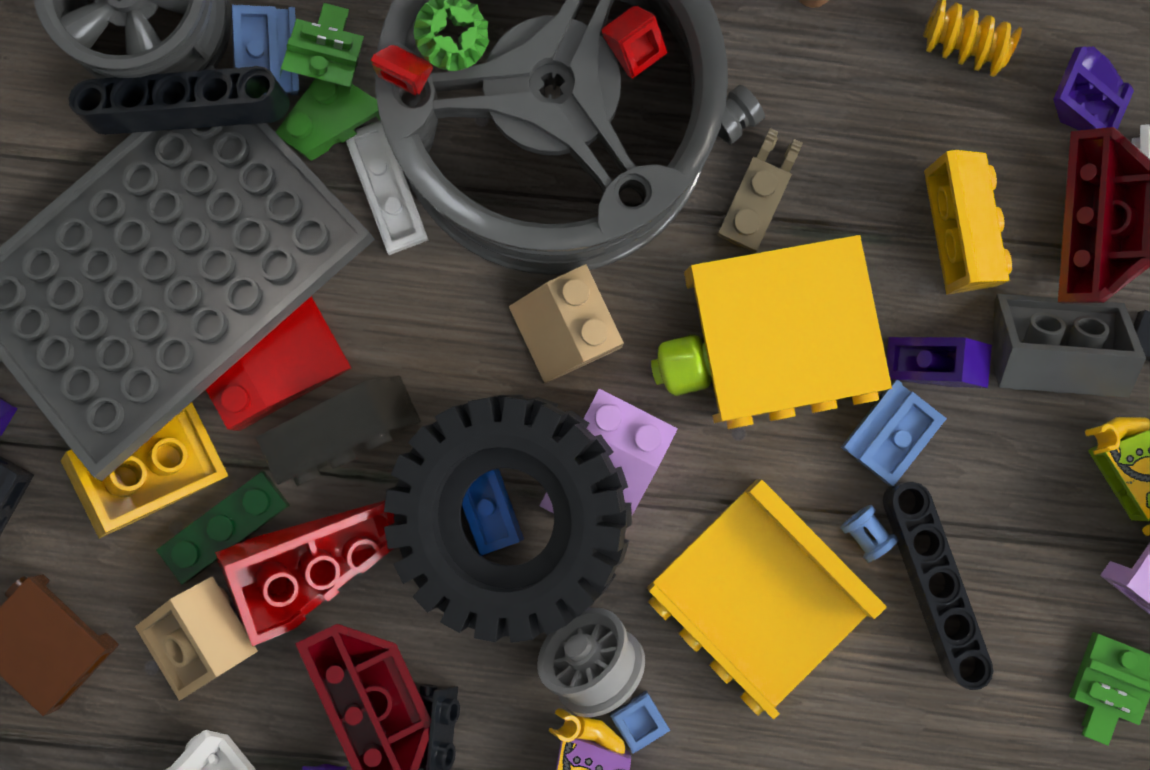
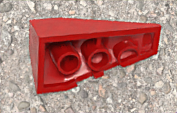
M385 500L263 534L215 552L229 593L252 647L297 628L306 620L305 616L323 601L327 600L329 602L340 593L338 589L358 573L366 572L394 549H388L384 527L394 524V513L384 512Z

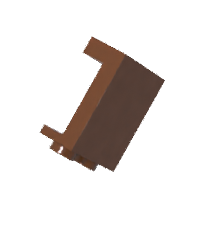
M44 574L28 578L23 576L18 579L5 592V596L8 599L0 607V676L42 716L59 710L119 646L108 633L98 636L46 587L50 580Z

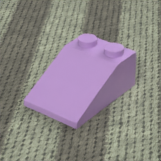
M598 389L584 419L590 423L587 429L594 436L601 434L614 451L609 455L614 467L622 466L628 488L623 490L625 503H631L633 515L678 428ZM546 492L539 506L554 513L551 500Z

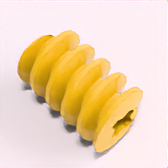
M938 0L923 32V37L927 38L926 51L931 53L941 43L943 44L942 58L947 59L957 49L959 50L958 64L963 65L971 55L975 56L974 70L979 71L988 61L991 63L990 76L995 77L1007 65L1014 53L1022 28L1019 27L1011 34V24L1003 21L994 29L995 19L993 16L987 15L978 23L979 15L977 10L970 9L962 17L961 4L954 3L946 11V0Z

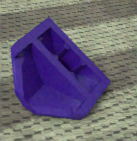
M1084 46L1074 49L1053 100L1059 120L1063 124L1077 130L1114 127L1118 130L1134 90L1129 83L1123 82L1107 57L1101 54L1094 46Z

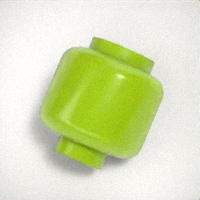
M692 334L661 343L658 348V359L651 360L652 373L657 385L664 384L668 392L674 396L704 390L710 386L712 377L706 347L698 335Z

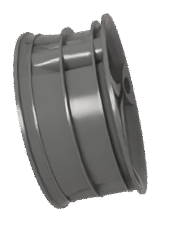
M393 0L383 23L377 52L390 45H395L421 58L422 54L418 50L414 39V22L420 9L430 0ZM566 0L556 16L545 15L531 18L512 27L498 40L488 56L487 63L471 66L459 71L430 73L420 95L416 94L415 96L379 78L375 72L377 105L385 136L397 162L407 176L423 208L442 230L470 252L505 268L526 273L544 275L566 274L587 264L590 271L624 259L646 246L666 229L689 200L721 128L728 89V64L724 37L710 0H621L630 5L639 6L642 9L653 10L675 36L685 54L692 84L691 117L683 141L667 167L657 164L636 167L625 152L611 125L620 100L621 75L617 59L607 42L603 39L601 30L606 25L614 0H600L588 25L576 20L585 0ZM553 85V90H555L556 86H559L560 97L552 99V94H549L548 98H546L544 88ZM483 88L484 96L438 100L436 92ZM425 98L421 104L417 105L421 99ZM438 118H489L493 120L498 130L509 141L524 150L540 155H562L569 153L599 185L604 193L599 203L598 216L584 221L565 224L532 223L503 216L474 202L446 179L429 156L438 126ZM597 138L622 172L614 181L610 179L588 148V145ZM628 187L633 188L639 193L643 203L636 207L626 206L621 202L619 193Z

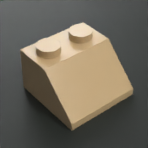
M587 264L546 282L509 306L545 384L621 349L624 344Z
M213 576L171 598L135 626L179 701L258 652L255 646L252 647L243 624H241L230 606L227 593L218 586Z

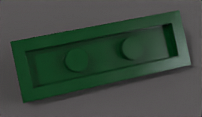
M261 471L156 549V551L180 584H186L217 561L215 552L243 542L287 509L290 504L265 471Z

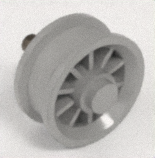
M588 608L568 625L546 637L539 652L537 669L542 683L552 693L558 695L561 703L570 712L582 717H596L630 703L632 694L639 685L644 673L645 654L639 641L626 631L622 621L613 612L603 608Z

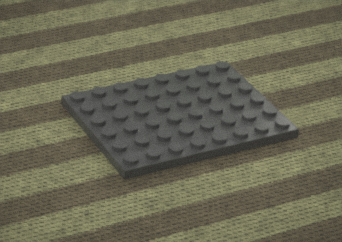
M211 65L206 70H215V68ZM267 123L132 133L0 246V359L91 475L103 481L375 239Z

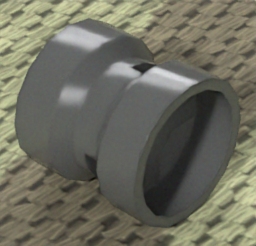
M738 85L729 92L728 99L726 100V107L718 136L729 145L741 138L743 128L745 129L748 126L755 127L765 119L762 106L745 86Z

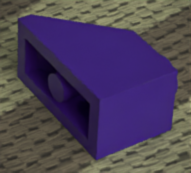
M889 337L886 361L890 380L897 379L900 382L946 387L988 388L992 345L966 337Z

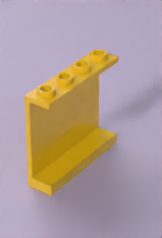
M860 235L691 265L684 272L687 289L694 288L719 412L712 415L714 423L726 421L728 429L753 425L752 416L769 413L770 421L795 417L794 408L810 405L812 413L837 409L836 400L852 397L853 405L878 401V392L892 389Z
M756 479L647 587L648 591L653 595L648 603L665 621L672 615L684 627L678 634L696 653L703 647L714 658L709 666L726 684L734 678L745 690L740 698L757 716L765 710L773 720L780 714L775 707L866 616L875 619L887 608L762 479Z

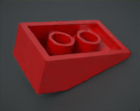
M311 296L212 383L206 391L228 430L241 431L352 369Z

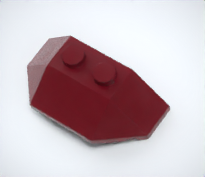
M1114 127L1071 131L1058 303L1061 304L1104 303L1150 267V159Z
M338 623L295 643L352 770H418L429 740L431 718L397 644Z

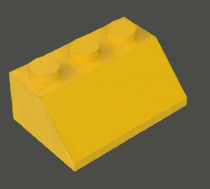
M962 150L946 151L924 170L946 295L997 287L1010 281L1008 274L1012 271V259L1008 249H1004L1001 232L1004 230V216L1001 208L996 207L993 193L997 184L995 169L992 165H988L986 153Z

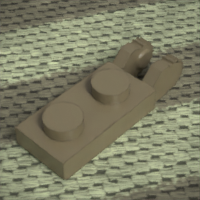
M769 128L757 156H753L717 234L718 237L753 253L757 252L792 176L789 172L803 144L794 139L786 149L781 167L773 166L765 162L778 139V131Z

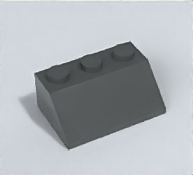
M999 293L996 295L991 360L999 388L1089 394L1101 397H1130L1146 356L1125 303L1061 304L1058 303V298Z

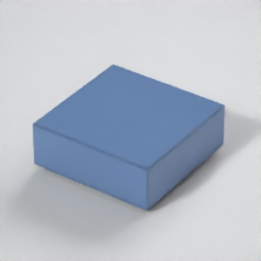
M647 691L632 699L626 706H621L610 713V717L633 754L670 731Z

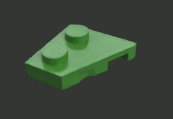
M315 78L275 133L288 146L312 161L328 152L334 144L343 143L357 135L355 128L375 116L380 121L377 99L353 84L350 89L348 86Z

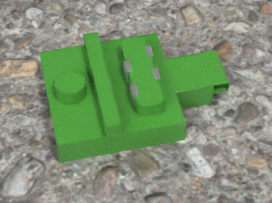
M324 3L318 24L296 19L291 37L287 42V50L280 69V77L282 70L348 86L351 89L364 36L344 31L349 9Z
M1092 633L1069 697L1089 705L1082 722V726H1084L1083 736L1109 746L1119 717L1140 725L1150 698V654L1101 634Z

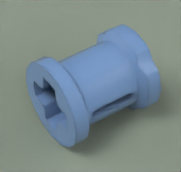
M868 505L856 512L840 527L844 533H850L865 552L863 558L867 563L887 553L899 540L895 534L889 535L875 517L876 509L872 505ZM863 527H866L870 531L875 540L871 539V537L868 535V533L864 530Z

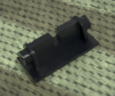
M421 684L419 694L431 718L429 740L418 770H450L456 756L453 737L455 723L460 714V703L457 700L458 686L438 689L436 685Z

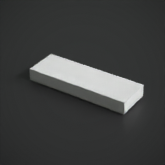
M381 120L356 129L357 135L346 140L387 253L391 255L429 241L404 172L387 141Z

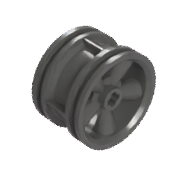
M34 0L39 20L50 38L97 79L112 77L137 78L152 74L202 71L211 65L216 68L227 49L232 30L230 0H95V3L88 4L89 0ZM158 6L184 15L175 30L163 41L160 40L153 26L148 21L155 14ZM109 22L116 26L125 27L127 55H109L92 50L91 47Z

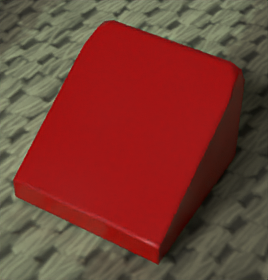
M639 6L631 7L601 30L610 49L627 75L632 79L668 53L655 15Z
M390 45L378 51L370 60L379 78L415 96L416 94L420 95L433 70V65L428 61L395 45Z

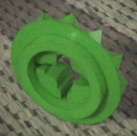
M430 0L423 5L414 22L415 43L422 56L435 67L447 71L464 70L474 65L482 57L490 41L487 30L488 21L480 13L478 4H472L467 0ZM447 17L449 20H452L454 26L468 27L458 37V47L450 36H434L446 27Z

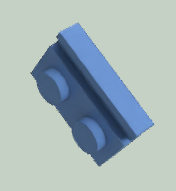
M232 5L233 67H265L272 72L284 91L291 93V95H298V74L282 70L280 77V69L287 50V42L291 37L296 21L295 7H288V9H276L275 6Z
M897 379L891 382L892 389L884 391L879 400L841 446L844 451L850 453L858 462L889 486H894L947 419L913 391L911 392L905 388Z

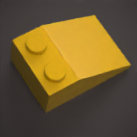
M192 402L103 481L91 475L72 449L66 451L61 459V463L99 539L228 477Z

